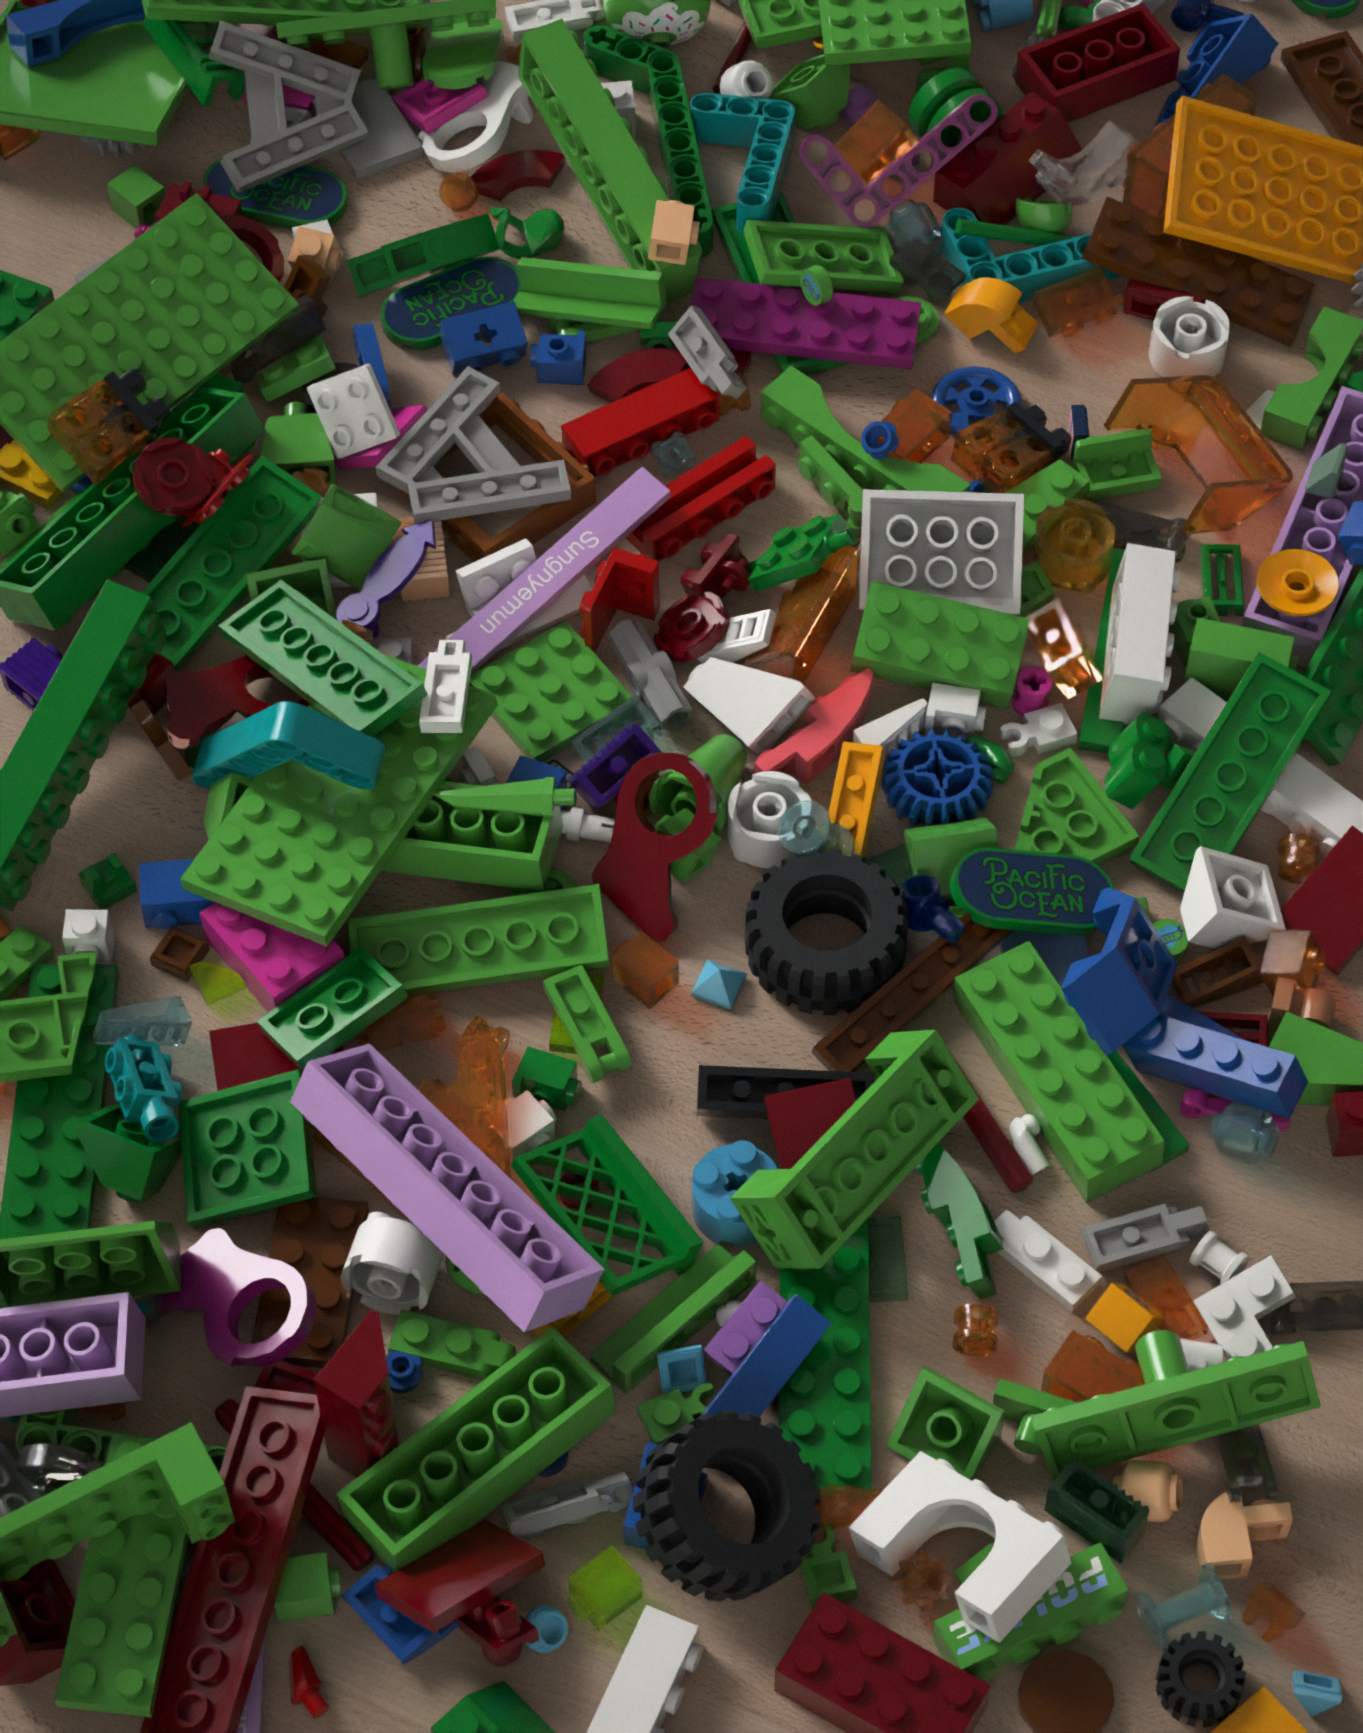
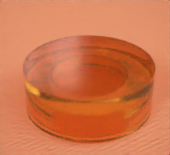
M456 172L448 175L442 181L439 194L443 203L450 210L463 212L470 209L476 203L478 187L469 175Z

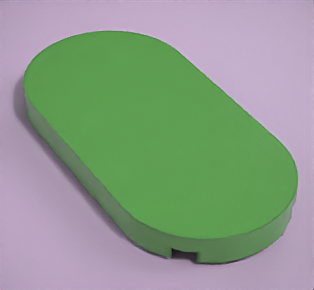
M492 18L489 20V25L481 27H468L467 22L454 23L453 30L431 32L422 60L423 78L426 82L429 83L433 80L434 86L442 89H461L477 84V78L484 76V79L487 80L494 74L504 41L503 24L499 19Z

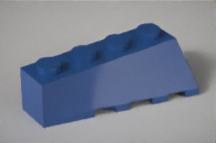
M1173 996L1165 999L1161 1012L1155 1019L1123 1044L1136 1071L1287 1118L1291 1117L1308 1084V1080L1296 1055L1246 1041Z

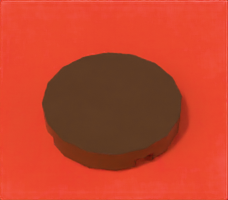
M1073 1650L1051 1651L1036 1658L1024 1671L1018 1689L1019 1712L1024 1722L1026 1720L1028 1726L1033 1729V1733H1101L1107 1726L1113 1709V1686L1104 1668L1090 1656Z

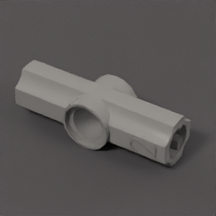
M629 618L617 623L616 627L609 632V642L624 666L625 676L632 693L637 699H644L661 730L667 729L672 732L684 727L685 723L693 717V709L676 682V674L668 655L664 651H657L640 621H633Z

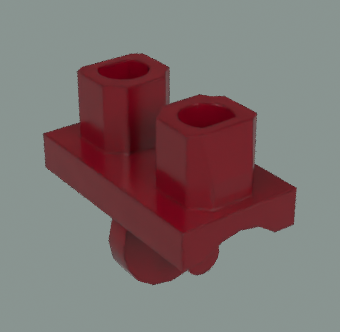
M728 533L721 543L708 541L701 550L700 558L703 567L700 570L687 568L680 577L685 594L691 595L694 593L699 597L705 596L703 592H712L722 600L732 589L743 592L749 587L751 583L748 580L750 574L747 569L750 567V563L739 549L740 539L738 535Z
M497 1596L457 1619L459 1629L482 1647L485 1659L496 1667L508 1666L516 1661L520 1656L523 1643L533 1644L540 1640L537 1628L519 1614L517 1605L511 1600H501Z

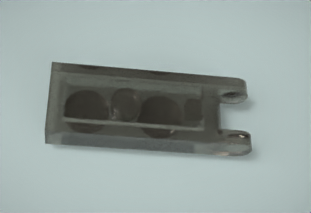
M1259 1424L1212 1437L1230 1503L1240 1502V1490L1264 1489L1267 1501L1278 1499L1276 1480Z

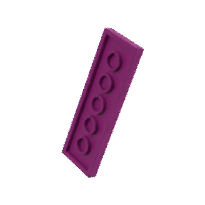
M695 277L690 306L692 305L702 310L728 349L912 370L921 302L833 292L830 301L814 306L808 302L802 289Z

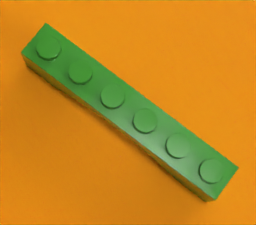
M793 366L787 368L761 391L760 417L770 427L778 428L791 437L797 445H799L800 441L812 435L858 486L872 490L970 492L971 484L941 464H921L899 460L890 456L884 459L873 458L871 453L864 451L862 443L846 432L833 417L824 400L821 385Z

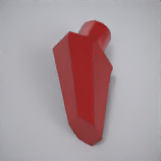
M301 1645L289 1657L292 1705L303 1703L315 1719L322 1716L328 1710L329 1705L318 1692L322 1682L318 1678L304 1646Z

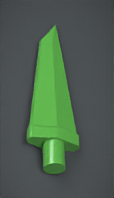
M555 777L432 793L455 808L543 816V818H553L555 806L576 805L577 801L576 789H556Z

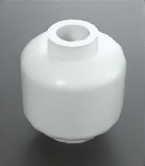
M753 60L743 61L725 71L720 81V93L769 99L773 89L772 76L761 63Z

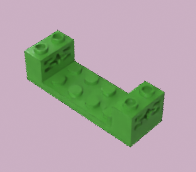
M936 1029L891 1032L865 1058L870 1069L875 1073L877 1080L791 1169L757 1170L730 1197L775 1268L820 1269L979 1100Z
M192 1422L1 1517L0 1582L17 1580L24 1576L30 1567L46 1559H57L66 1555L73 1549L75 1544L91 1536L101 1537L108 1534L117 1526V1523L133 1515H144L153 1511L166 1498L170 1500L192 1544L201 1539L210 1540L224 1533L228 1525L235 1522L225 1484ZM0 1593V1647H2L9 1640V1637L18 1632Z

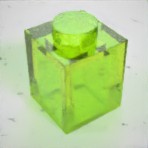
M613 1545L568 1578L569 1598H567V1602L570 1608L582 1622L589 1619L598 1631L642 1598V1579Z

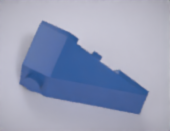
M1253 14L1208 22L1189 49L1186 58L1190 61L1187 70L1184 69L1178 73L1176 81L1180 86L1167 97L1155 127L1159 131L1174 128L1176 103L1182 95L1211 104L1220 100L1257 72L1263 70L1270 63L1271 54L1279 43Z

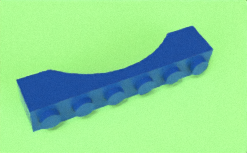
M58 0L8 14L6 18L9 46L28 67L61 58L69 48L95 32L119 24L144 20L145 12L142 1Z

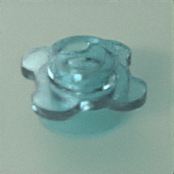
M680 432L673 433L664 442L656 441L651 446V454L657 457L661 465L660 473L665 477H673L677 470L682 468L689 469L695 464V455L691 453L685 435ZM671 451L676 453V458L670 457Z

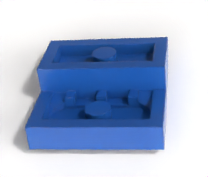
M376 1564L341 1596L404 1665L440 1642L459 1626L456 1620L434 1633L378 1599L374 1584L393 1572L386 1565L381 1568Z

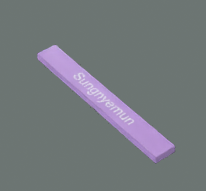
M642 466L447 640H465V653L472 654L471 674L484 665L671 497L670 490ZM428 657L418 666L427 669Z

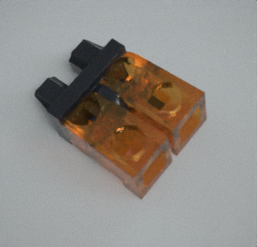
M131 369L120 376H117L112 371L104 377V380L92 385L49 414L48 431L69 455L74 453L73 460L95 485H98L107 478L108 473L125 459L154 441L158 428L169 418L170 409L161 398L155 397L144 406L136 398L146 390L147 386L144 378L136 369Z
M1014 402L1007 406L1006 411H999L958 431L951 460L973 480L978 478V482L981 483L980 486L987 493H1004L1058 461L1059 457L1068 452L1072 437L1063 428H1056L1051 432L1046 429L1047 417L1045 412L1036 404L1024 409L1017 402Z

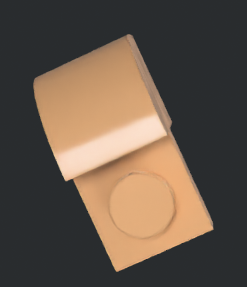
M1240 1489L1228 1491L1214 1499L1203 1515L1196 1541V1555L1201 1581L1248 1577L1253 1561L1250 1541L1287 1538L1293 1521L1290 1502L1276 1503L1271 1499L1254 1501L1248 1506H1243Z

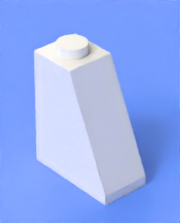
M710 657L705 663L698 665L691 672L689 681L683 686L758 757L762 752L770 749L816 699L800 681Z

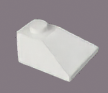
M1202 846L1195 851L1180 907L1188 942L1218 949L1243 936L1246 937L1249 944L1282 936L1286 932L1268 865Z

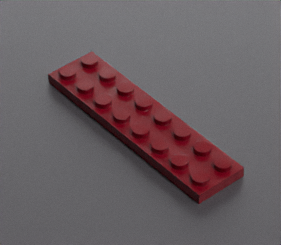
M250 1386L245 1387L219 1472L225 1484L235 1522L228 1525L226 1531L218 1537L198 1541L167 1642L152 1718L144 1717L140 1733L237 1732L326 1431V1426L320 1416L317 1395Z

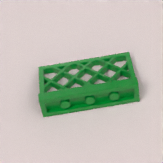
M602 1114L588 1119L583 1130L513 1158L511 1167L548 1215L604 1268L599 1281L611 1296L673 1269L679 1275L687 1271L694 1264L703 1244L702 1239ZM578 1147L589 1161V1164L564 1158L565 1152ZM539 1163L556 1168L554 1179L536 1175L530 1166ZM561 1171L586 1177L584 1187L581 1188L560 1182ZM594 1179L606 1183L614 1193V1196L589 1190L591 1180ZM556 1193L581 1200L579 1211L561 1207L555 1199ZM586 1203L611 1209L609 1221L584 1214ZM617 1211L631 1215L639 1225V1229L615 1223ZM584 1226L605 1232L604 1244L587 1240L581 1233V1227ZM612 1235L636 1241L634 1253L611 1247ZM642 1244L656 1247L664 1258L656 1260L640 1255ZM607 1259L632 1265L630 1273L616 1278L606 1265Z

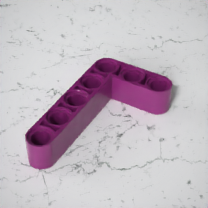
M983 94L968 97L867 185L833 144L823 136L812 135L806 138L801 143L799 149L800 158L853 223L863 228L871 227L992 125L997 116V106L993 99ZM978 100L984 101L989 107L988 117L982 122H975L969 114L970 106ZM948 125H954L960 131V140L953 147H946L940 138L941 131ZM812 142H822L827 148L826 158L820 163H812L806 157V149ZM919 150H926L932 158L931 166L925 171H916L912 166V156ZM840 170L846 171L851 178L850 186L843 192L834 191L830 185L831 176ZM890 175H898L903 181L902 191L896 196H889L883 190V182ZM867 199L872 201L875 211L870 219L862 221L856 218L854 208L857 202Z

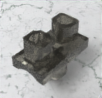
M914 237L902 251L894 253L890 257L889 265L901 273L904 283L908 286L917 285L926 291L927 300L935 306H940L949 299L953 290L965 281V273L941 256L942 247L936 242L926 245Z

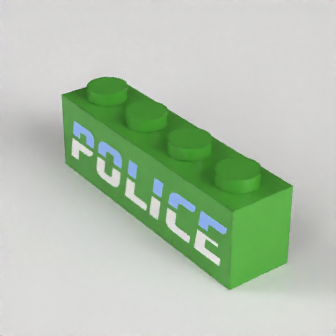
M1100 1542L1070 1556L1071 1564L1000 1643L963 1621L960 1609L934 1620L932 1640L944 1660L985 1682L996 1675L998 1668L1012 1661L1017 1665L1025 1663L1034 1658L1040 1652V1648L1054 1641L1061 1645L1073 1640L1081 1633V1628L1096 1621L1099 1625L1113 1621L1122 1614L1129 1589Z

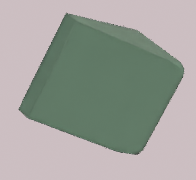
M1339 444L1313 463L1305 486L1307 493L1329 499L1335 497L1347 457V444Z

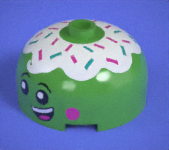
M603 0L604 15L609 27L663 48L682 43L697 34L706 23L711 6V0Z

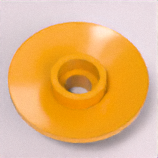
M1286 549L1270 555L1261 564L1257 574V588L1262 599L1273 609L1291 616H1310L1324 611L1333 603L1337 596L1339 580L1333 566L1322 556L1303 549Z

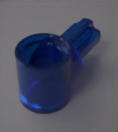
M1178 0L1171 13V20L1180 30L1195 32L1199 28H1205L1208 22L1242 16L1244 13L1216 5L1214 0Z
M916 875L906 879L901 886L902 897L905 898L908 908V928L918 932L934 930L944 940H949L951 943L958 942L960 935L965 932V925L949 911V902L940 894L938 880L928 875Z

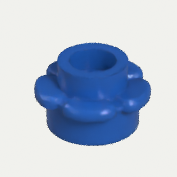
M888 421L870 423L862 433V447L864 451L871 453V456L875 459L887 458L888 454L895 452L899 445L896 427ZM879 437H884L882 443H878Z
M392 1351L387 1354L386 1361L391 1390L396 1393H407L415 1389L423 1378V1371L421 1370L423 1362L421 1358L400 1351ZM399 1367L406 1368L405 1372L399 1373L397 1369Z

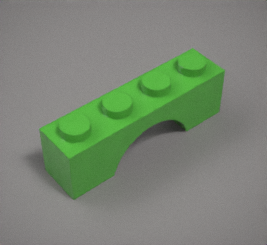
M1326 306L1323 307L1309 331L1304 356L1315 366L1319 374L1304 383L1279 384L1264 410L1260 435L1302 452L1310 438L1316 440L1324 424L1322 416L1325 411L1331 413L1339 395L1337 389L1340 385L1344 386L1346 380L1353 372L1354 365L1351 364L1354 359L1360 361L1363 357V320Z

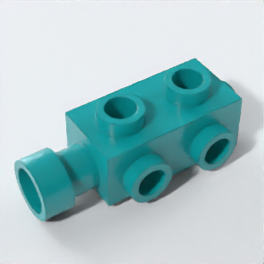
M131 1034L124 1038L118 1037L114 1047L109 1048L107 1051L105 1069L107 1073H110L115 1088V1098L120 1102L125 1120L141 1123L148 1140L152 1142L167 1141L174 1137L179 1130V1123L174 1108L179 1106L182 1098L181 1084L173 1082L170 1077L172 1068L171 1056L169 1054H162L158 1042L144 1041L140 1035Z

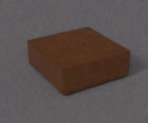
M171 926L150 956L151 965L188 982L209 952V944L207 941Z

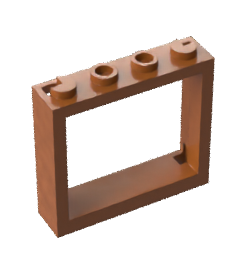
M501 391L480 414V418L489 428L495 424L499 426L538 463L564 460L571 489V500L543 504L494 538L470 516L441 520L443 534L473 562L525 538L533 545L596 503L597 481L589 472V467L585 464L581 465L571 456L568 448L562 442H556L550 437L538 420L527 416L515 399L510 400ZM454 443L440 460H442L443 458L457 450L459 447ZM395 487L410 502L409 494Z

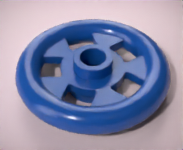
M970 366L956 369L943 376L932 391L930 406L935 420L944 430L961 439L979 441L984 437L994 439V437L1001 435L1006 429L1008 413L1007 411L1004 415L994 413L995 404L1009 406L1017 402L1022 406V398L1017 386L1001 372L987 367ZM962 383L969 385L968 388H965L960 393L954 389V387ZM985 383L996 387L998 390L995 393H992L990 390L982 386ZM973 399H977V400H981V401H980V402H975V401H972V400H973ZM957 403L960 412L950 414L946 404ZM968 419H985V425H969Z

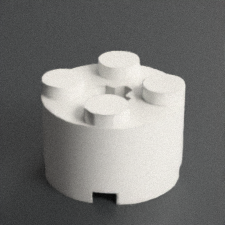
M1190 296L1177 297L1161 305L1153 321L1148 352L1149 360L1154 370L1167 379L1172 387L1178 389L1206 382L1221 373L1229 338V319L1226 313L1214 302L1206 300L1205 304L1194 302L1193 297Z
M764 771L753 774L751 780L746 781L742 785L740 782L733 788L728 799V841L733 850V855L738 861L761 868H770L774 865L781 867L782 859L794 854L799 858L807 849L811 834L812 803L810 796L799 787V782L796 779L781 772Z
M372 1212L368 1215L367 1221L363 1222L357 1230L341 1273V1282L349 1294L353 1287L362 1295L360 1302L376 1311L399 1315L401 1309L410 1311L411 1307L418 1305L419 1310H421L427 1304L443 1259V1252L428 1237L424 1236L415 1224L391 1218L383 1212Z

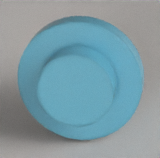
M541 1604L533 1607L527 1613L525 1619L537 1628L540 1640L533 1644L526 1643L531 1650L539 1653H549L564 1643L568 1634V1624L566 1618L556 1607Z

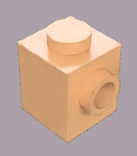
M676 200L656 201L648 253L649 260L686 265L689 244H697L700 222L693 221L695 206Z
M298 226L288 262L291 268H293L298 255H310L331 277L328 284L331 285L335 271L337 272L341 266L343 250L340 249L334 234Z

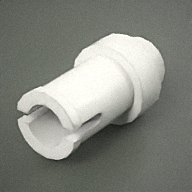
M572 807L571 812L561 810L563 821L561 833L567 834V840L579 842L580 838L606 843L611 842L614 818L584 813L585 809Z

